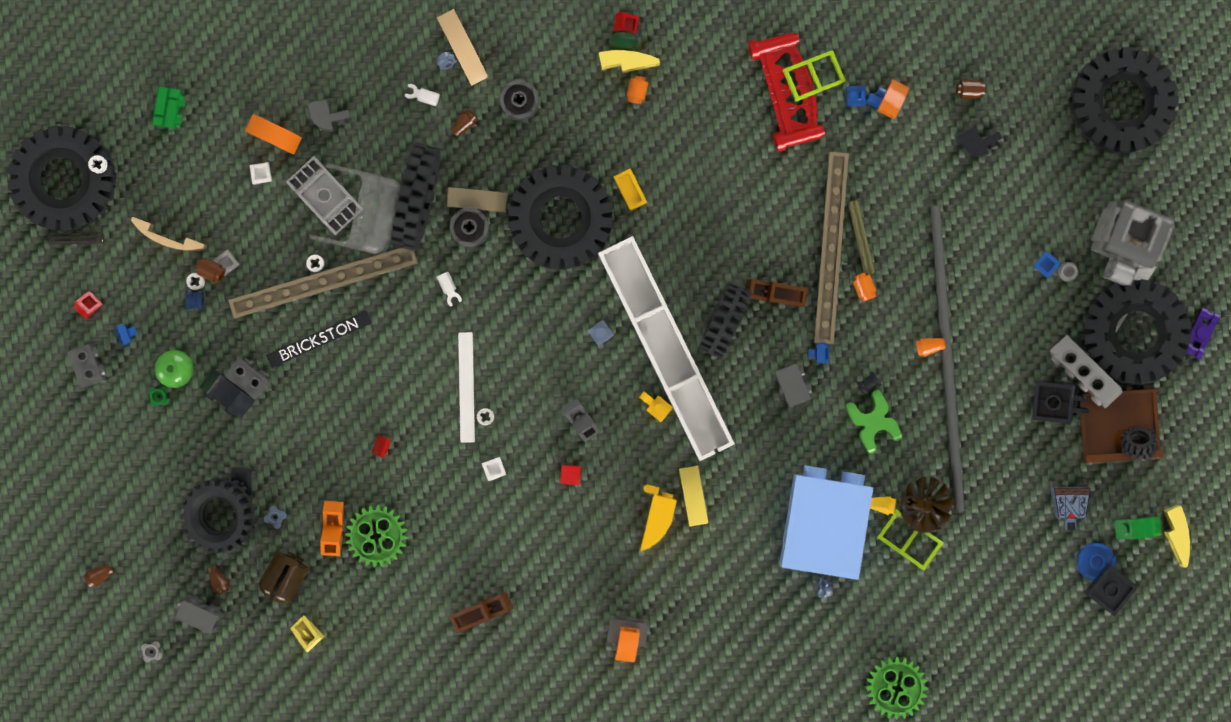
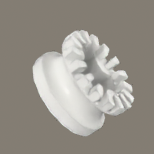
M95 155L89 160L88 166L91 171L102 173L107 169L108 163L103 157ZM96 160L102 161V162H103V163H101V167H102V168H101V169H98L97 167L94 168V165H95V162H94V161H96Z
M311 255L307 259L306 265L312 272H319L323 269L325 262L322 257ZM312 259H313V260H317V259L320 260V261L318 262L319 265H320L319 268H317V267L312 268V267H311V266H312V263H311Z
M192 273L187 277L186 281L190 289L200 290L205 285V279L197 275V273ZM193 277L200 278L199 286L191 285Z
M481 409L477 414V420L481 425H489L494 420V414L490 409ZM489 412L490 421L482 422L481 413Z

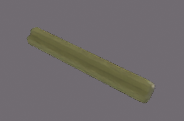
M857 200L848 203L863 272L866 275H871L875 271L859 202Z

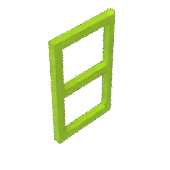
M833 50L783 69L795 101L846 82ZM830 56L839 81L821 87L812 62ZM807 65L817 89L799 96L789 71Z
M896 509L877 538L924 571L941 546L944 545V542L930 532L924 533L938 544L923 565L906 554L905 550L918 534V531L914 530L902 549H899L882 537L897 515L902 517L901 512Z

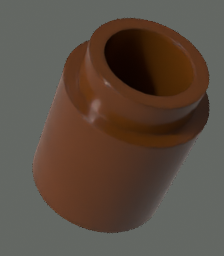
M961 79L960 83L956 85V94L959 95L960 99H979L984 97L985 82Z
M208 258L200 259L195 267L197 275L212 282H221L226 272V269L221 264Z

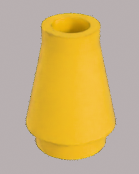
M891 497L872 498L870 509L886 515L894 514L896 499Z

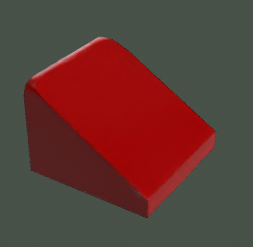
M625 12L616 13L613 31L634 33L636 35L639 16Z
M88 291L75 301L73 307L87 320L102 306V303Z
M378 435L372 453L382 458L386 457L392 440Z
M562 465L560 484L580 485L581 466Z

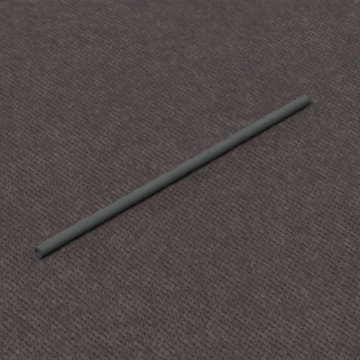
M930 206L941 338H944L946 349L942 350L954 507L955 512H962L965 510L940 206Z

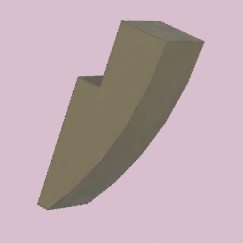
M448 187V208L463 209L469 207L479 211L506 213L507 193Z

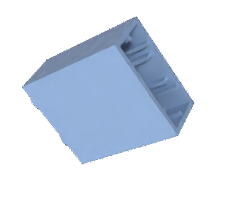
M804 465L803 475H793L779 565L782 568L859 580L873 487L864 486L865 475L842 472L841 482L827 480V469Z

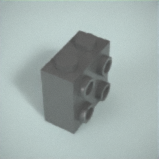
M195 596L182 600V602L177 604L174 611L177 613L175 619L209 634L217 631L224 612L220 611V607L210 604V606L203 604L204 600Z

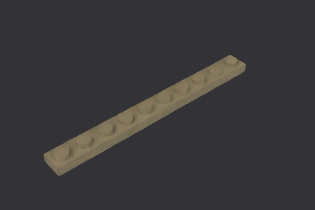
M829 152L814 343L834 344L849 153Z
M399 248L228 301L233 317L236 319L418 264L415 251Z

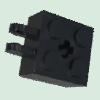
M1037 380L1032 420L1071 424L1073 422V412L1089 413L1088 408L1074 407L1075 400L1087 402L1090 401V397L1075 395L1076 384ZM1053 397H1056V399L1059 401V404L1057 403L1056 406H1053V403L1049 402V399H1053Z

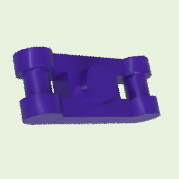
M1205 307L1200 308L1191 328V341L1186 354L1191 353L1197 359L1203 357L1208 341L1220 318L1219 313H1211ZM1204 318L1210 320L1208 325L1202 323ZM1194 341L1200 343L1198 348L1193 346Z

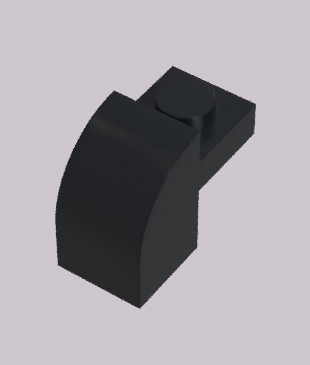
M973 127L958 135L955 139L966 155L973 158H982L989 154L986 147L990 150L999 145L998 141L1002 139V136L998 131L981 140L976 128Z

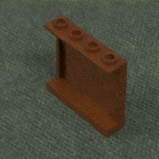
M1153 385L1141 386V390H1134L1133 386L1122 387V394L1107 408H1104L1102 405L1097 406L1092 401L1091 397L1093 396L1088 391L1084 394H1078L1090 397V401H1079V408L1085 407L1089 409V413H1080L1083 463L1132 460V456L1128 458L1126 453H1122L1121 440L1124 430L1127 431L1128 427L1132 429L1134 425L1137 428L1142 425L1143 429L1148 427L1149 431L1153 430L1154 434L1157 435L1156 452L1153 454V457H1148V459L1164 458V452L1160 448L1156 395L1159 389H1153ZM1138 441L1134 442L1136 444H1144Z

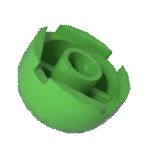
M170 350L158 357L154 371L156 378L161 384L170 388H179L185 386L192 378L194 365L192 359L184 352Z

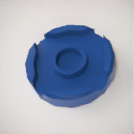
M1102 543L1085 545L1077 556L1079 572L1085 578L1094 581L1107 563L1114 568L1116 566L1115 555L1108 546Z

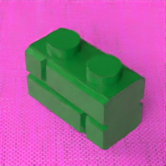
M158 87L152 125L174 130L181 126L183 115L180 114V111L186 102V96L183 95L184 92L177 89Z

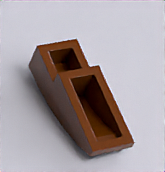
M746 279L745 289L752 291L750 299L805 307L808 288L754 279Z
M504 591L458 611L449 617L456 633H459L509 612L513 609L507 592Z

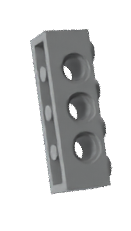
M1066 335L1050 350L1051 360L1058 367L1061 365L1065 369L1064 373L1071 380L1075 378L1079 382L1077 384L1084 393L1088 391L1093 396L1091 399L1097 406L1102 405L1104 408H1107L1122 394L1121 387L1069 336ZM1073 356L1076 358V361L1074 363H1067L1066 359ZM1084 369L1090 371L1089 375L1085 377L1079 375V373ZM1096 383L1103 384V388L1100 390H1095L1093 386Z

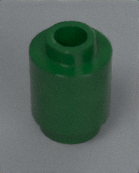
M611 33L610 49L633 51V48L637 49L638 37H634V33Z

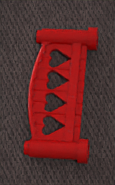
M793 32L761 41L752 40L747 42L751 59L760 58L780 132L773 134L777 152L785 151L787 147L817 140L825 136L823 125L817 124L815 94L802 99V105L785 101L792 92L789 85L780 83L785 77L783 73L785 67L775 63L784 53L790 55L789 61L793 65L804 61L796 49V45L800 43L798 34ZM806 65L791 70L795 73V80L798 82L795 88L800 91L801 95L814 90ZM803 108L806 111L805 116L808 122L802 124L790 120V118L798 109Z

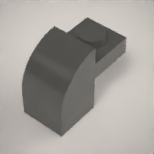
M327 99L308 103L312 121L324 131L334 132L335 123L337 126L348 124V121L352 120L349 110L331 114Z
M578 399L569 402L561 409L584 442L601 432Z

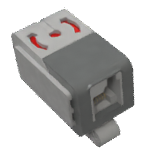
M1126 200L1110 202L1107 208L1103 209L1091 239L1093 243L1090 249L1110 258L1103 278L1121 285H1130L1136 268L1153 269L1156 263L1160 262L1173 230L1171 229L1173 219Z

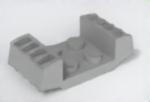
M315 156L286 181L334 235L340 232L363 210L360 204L341 186Z

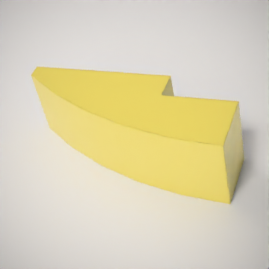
M625 50L599 52L602 70L621 66L622 73L660 65L658 58L639 52Z
M698 466L679 469L689 527L708 524Z
M1175 505L1163 511L1171 528L1164 531L1179 566L1185 568L1188 566L1190 556L1189 529L1181 505Z

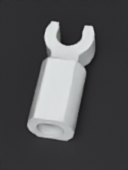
M408 84L409 88L414 89V93L411 95L405 93L406 98H418L420 102L437 106L440 94L423 88L419 90L415 85Z
M449 272L437 276L444 294L448 295L447 303L453 306L451 302L453 297H457L458 301L462 302L461 296L455 292L456 287Z

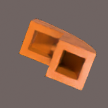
M892 79L877 111L895 119L907 96L909 87Z
M254 114L245 129V132L293 155L302 137Z
M324 501L323 529L320 540L321 555L340 556L344 502Z
M620 626L615 660L635 662L640 635L639 629Z

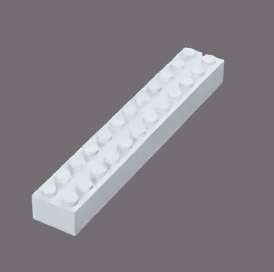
M633 236L599 252L598 255L699 461L716 454L714 451L716 448L720 452L734 445L728 429Z

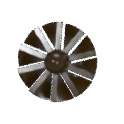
M921 477L916 481L920 495H917L912 482H910L906 489L907 497L901 496V505L904 513H901V516L910 525V528L922 533L939 531L942 529L941 526L951 518L952 515L948 513L954 501L953 498L937 500L938 498L949 496L948 486L945 483L932 496L933 490L940 483L938 479L930 477L929 489L925 494L926 477Z

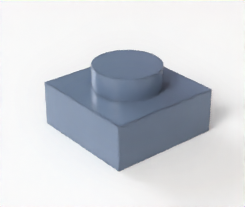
M603 320L588 330V333L598 346L614 336Z

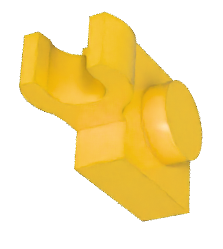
M643 392L639 397L649 405L646 411L660 422L663 421L673 408L660 396L653 399L646 392Z

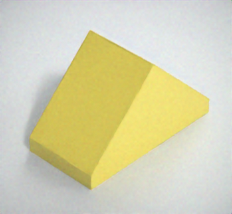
M304 615L290 628L306 652H309L325 637Z

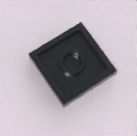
M1107 563L1084 593L1115 617L1137 590L1138 586Z

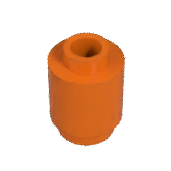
M635 75L634 79L630 78L626 93L628 102L641 105L642 100H645L649 82L645 81V77Z
M864 272L854 276L855 281H852L862 302L877 296L875 293L877 290L870 274L866 276Z

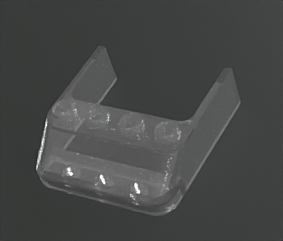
M327 163L326 167L330 170L362 177L360 194L348 241L340 242L310 235V239L376 255L386 253L392 237L393 217L396 212L395 206L399 198L398 192L401 184L396 180Z

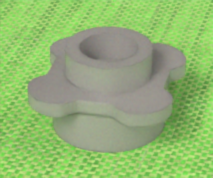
M154 641L152 644L145 643L141 646L145 662L162 658L159 642Z

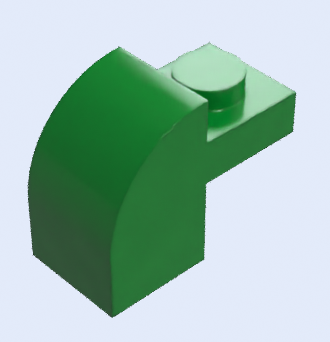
M1160 516L1114 520L1116 539H1143L1162 535Z

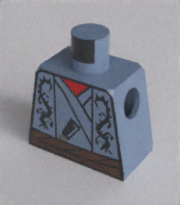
M1050 487L1055 517L1065 519V530H1077L1076 519H1086L1091 488Z

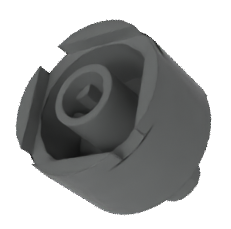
M514 80L503 88L500 94V105L505 115L510 119L524 121L531 118L537 112L539 98L536 89L530 83L523 80ZM518 96H521V99H525L521 105L514 102Z
M463 208L452 217L450 232L455 241L460 245L470 248L476 247L487 239L489 223L481 211L475 208ZM469 223H472V226L475 228L474 230L472 229L471 232L468 233V230L465 229V226H468Z

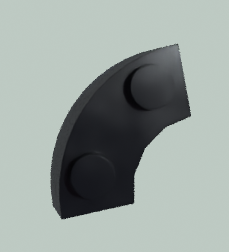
M214 368L200 385L205 391L203 395L211 401L213 399L217 400L225 407L224 411L232 417L236 415L242 419L255 401L250 395Z

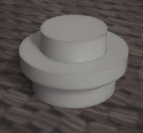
M1070 262L1063 263L1058 269V275L1063 281H1072L1078 274L1077 267Z

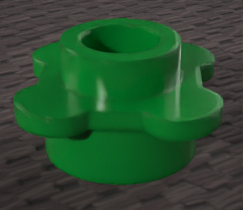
M164 386L160 389L151 388L149 390L150 404L153 407H156L158 404L167 405L169 403L167 398L168 389Z

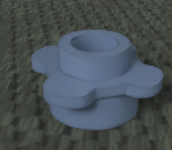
M445 52L438 56L437 65L441 70L449 69L457 60L454 58V54Z
M271 506L268 515L264 517V521L278 529L281 527V522L287 517V514L284 511L278 510L276 506Z
M821 578L820 582H818L816 588L818 597L826 598L831 595L832 583L827 579L824 581Z

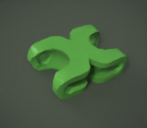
M878 389L874 390L871 394L874 407L870 413H861L854 403L849 402L846 404V410L852 423L856 426L864 427L860 431L859 437L870 455L876 451L874 436L879 430L887 431L894 441L902 440V434L896 421L892 418L884 417L889 407L881 391Z

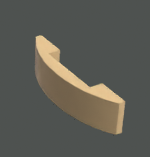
M454 9L437 17L471 86L488 78Z
M135 217L131 219L133 224L144 235L164 246L184 251H200L207 248V245L189 238L185 239L184 244H180L152 233L153 224Z

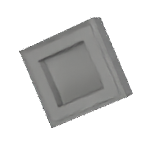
M228 249L213 260L226 269L224 276L240 265Z

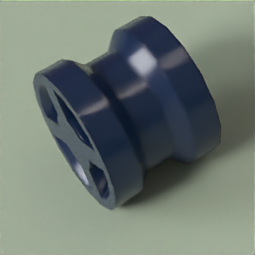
M187 291L186 309L197 308L198 310H203L204 292L198 291L193 293L192 291Z

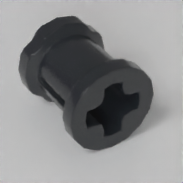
M872 371L867 378L856 383L865 396H868L869 392L875 387L882 385Z

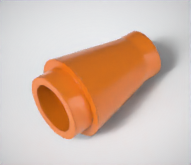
M921 338V340L916 341L919 356L924 355L926 357L946 349L944 338Z

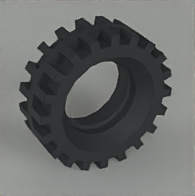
M730 281L727 283L706 326L698 346L699 349L716 357H723L747 308L752 291Z
M219 477L213 478L191 488L192 491L185 495L186 502L182 503L180 507L184 509L180 519H184L185 525L181 527L182 530H188L189 535L186 536L188 540L194 539L196 541L195 547L202 546L204 547L203 551H214V554L223 551L227 552L242 545L243 542L250 538V533L255 531L256 527L253 524L258 521V517L254 516V511L258 510L257 505H252L253 495L248 496L246 494L248 489L245 486H238L239 481H229L227 477L219 479ZM215 497L227 499L233 505L236 513L234 526L226 532L214 530L208 524L205 517L206 505Z

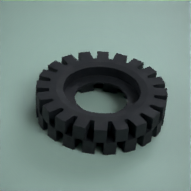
M1129 47L1108 50L1091 60L1077 75L1074 81L1075 86L1072 88L1070 98H1072L1070 109L1071 113H1074L1075 116L1073 121L1076 127H1080L1083 133L1081 135L1087 141L1091 140L1094 142L1093 146L1099 149H1107V152L1115 154L1119 152L1127 154L1140 151L1159 141L1171 128L1170 124L1174 122L1177 114L1175 108L1179 105V96L1175 95V91L1178 90L1176 81L1171 80L1170 75L1172 73L1168 67L1164 68L1160 64L1162 61L1155 55L1150 57L1147 51L1141 49L1135 51ZM1120 80L1131 81L1139 86L1145 100L1141 114L1128 122L1112 119L1106 113L1103 106V96L1106 89L1112 83Z
M50 126L47 130L40 129L34 132V136L31 138L26 137L20 143L22 147L19 150L15 149L11 157L14 159L13 164H9L7 172L10 174V180H7L8 190H11L13 194L10 197L14 205L20 208L19 212L36 225L56 231L82 229L84 225H91L98 220L97 216L99 214L103 215L108 209L106 205L108 201H112L115 193L112 191L113 186H116V176L113 173L115 166L113 160L109 158L108 155L110 154L106 148L93 136L68 126ZM95 155L101 156L106 159L108 167L105 172L95 173L88 166L89 160ZM68 158L74 161L81 169L82 185L79 191L71 198L63 200L52 198L42 187V171L46 164L53 159ZM98 160L94 161V168L97 167L98 169H101V163L103 162Z
M416 142L410 151L406 169H404L402 176V185H400L398 192L399 198L396 201V212L393 217L391 243L393 246L417 251L428 223L431 203L435 194L434 189L438 180L437 175L441 159V149L438 147Z
M570 165L546 166L542 170L538 169L519 184L518 189L511 198L508 223L513 240L528 259L542 267L558 270L580 267L596 257L606 245L610 236L613 218L608 194L594 176L589 175L580 168H574ZM554 197L570 198L580 208L582 215L580 227L570 237L554 238L548 235L540 224V211L543 205Z
M1133 279L1130 285L1116 283L1106 291H1103L1088 311L1084 326L1087 351L1091 359L1108 376L1116 381L1132 385L1156 382L1172 373L1187 353L1191 341V322L1187 314L1188 311L1173 291H1169L1159 283L1156 284L1151 282V280ZM1141 311L1155 319L1159 328V336L1156 344L1150 350L1143 353H1131L1122 348L1118 343L1116 326L1119 320L1127 313Z

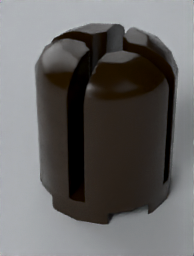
M277 548L259 582V589L266 597L272 596L285 571L290 566L273 598V601L278 603H290L294 599L311 565L307 567L303 564L304 559L291 552H288L286 555L279 552L280 548Z

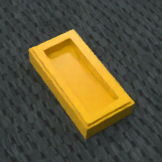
M631 168L613 177L630 211L647 203Z

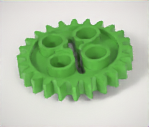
M370 505L368 512L365 508H362V515L356 512L357 519H350L353 525H347L351 532L345 533L346 536L350 537V540L346 541V543L352 544L348 551H355L352 556L353 558L358 555L360 556L359 563L365 559L366 566L373 562V567H376L379 562L381 567H383L384 561H387L388 564L392 563L391 557L395 560L398 559L396 553L403 554L400 547L407 546L402 541L408 539L407 536L403 535L408 529L401 527L405 523V521H398L401 515L393 516L394 509L389 513L387 512L388 506L381 510L380 505H377L376 510H374L373 506ZM372 519L376 521L377 533L381 534V537L378 539L381 553L378 552L376 538H372V535L375 534ZM382 519L389 522L387 530H383L379 526ZM363 523H366L370 526V532L368 534H364L361 531V525ZM386 538L391 539L393 542V546L390 549L385 548L383 545V541ZM366 542L374 545L373 552L369 553L365 550L364 545Z
M895 656L893 662L888 657V663L886 664L880 660L881 666L874 665L876 671H869L872 678H866L870 685L865 686V688L871 691L866 696L872 697L869 703H876L873 709L876 711L881 708L880 715L887 712V718L889 719L892 714H894L896 720H898L899 714L905 719L907 712L913 716L912 709L919 711L917 705H924L921 698H927V695L923 693V691L928 690V687L923 686L927 679H921L925 673L923 671L917 672L920 667L918 665L912 667L914 663L912 660L907 664L905 657H903L901 662H899L898 656ZM889 671L895 673V677L891 681L885 679V675ZM902 671V676L898 683L901 689L896 691L895 702L891 704L895 693L892 687L897 685L899 672ZM908 676L913 677V683L910 686H905L904 679ZM889 690V697L881 699V691ZM900 696H908L906 704H899Z

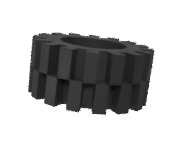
M1134 425L1132 429L1128 427L1127 431L1124 430L1121 450L1123 454L1126 453V457L1132 456V460L1138 458V461H1142V458L1148 460V457H1153L1157 446V435L1154 434L1153 430L1149 431L1148 427L1143 429L1142 425L1139 428ZM1138 441L1144 444H1136L1134 442Z

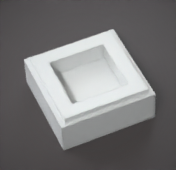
M269 162L249 165L253 185L272 182Z
M500 457L482 463L488 481L506 475Z

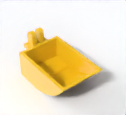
M645 485L643 488L646 493L653 494L640 551L652 547L666 534L672 523L677 502L673 498V494L662 492V495H658L660 488L652 485Z

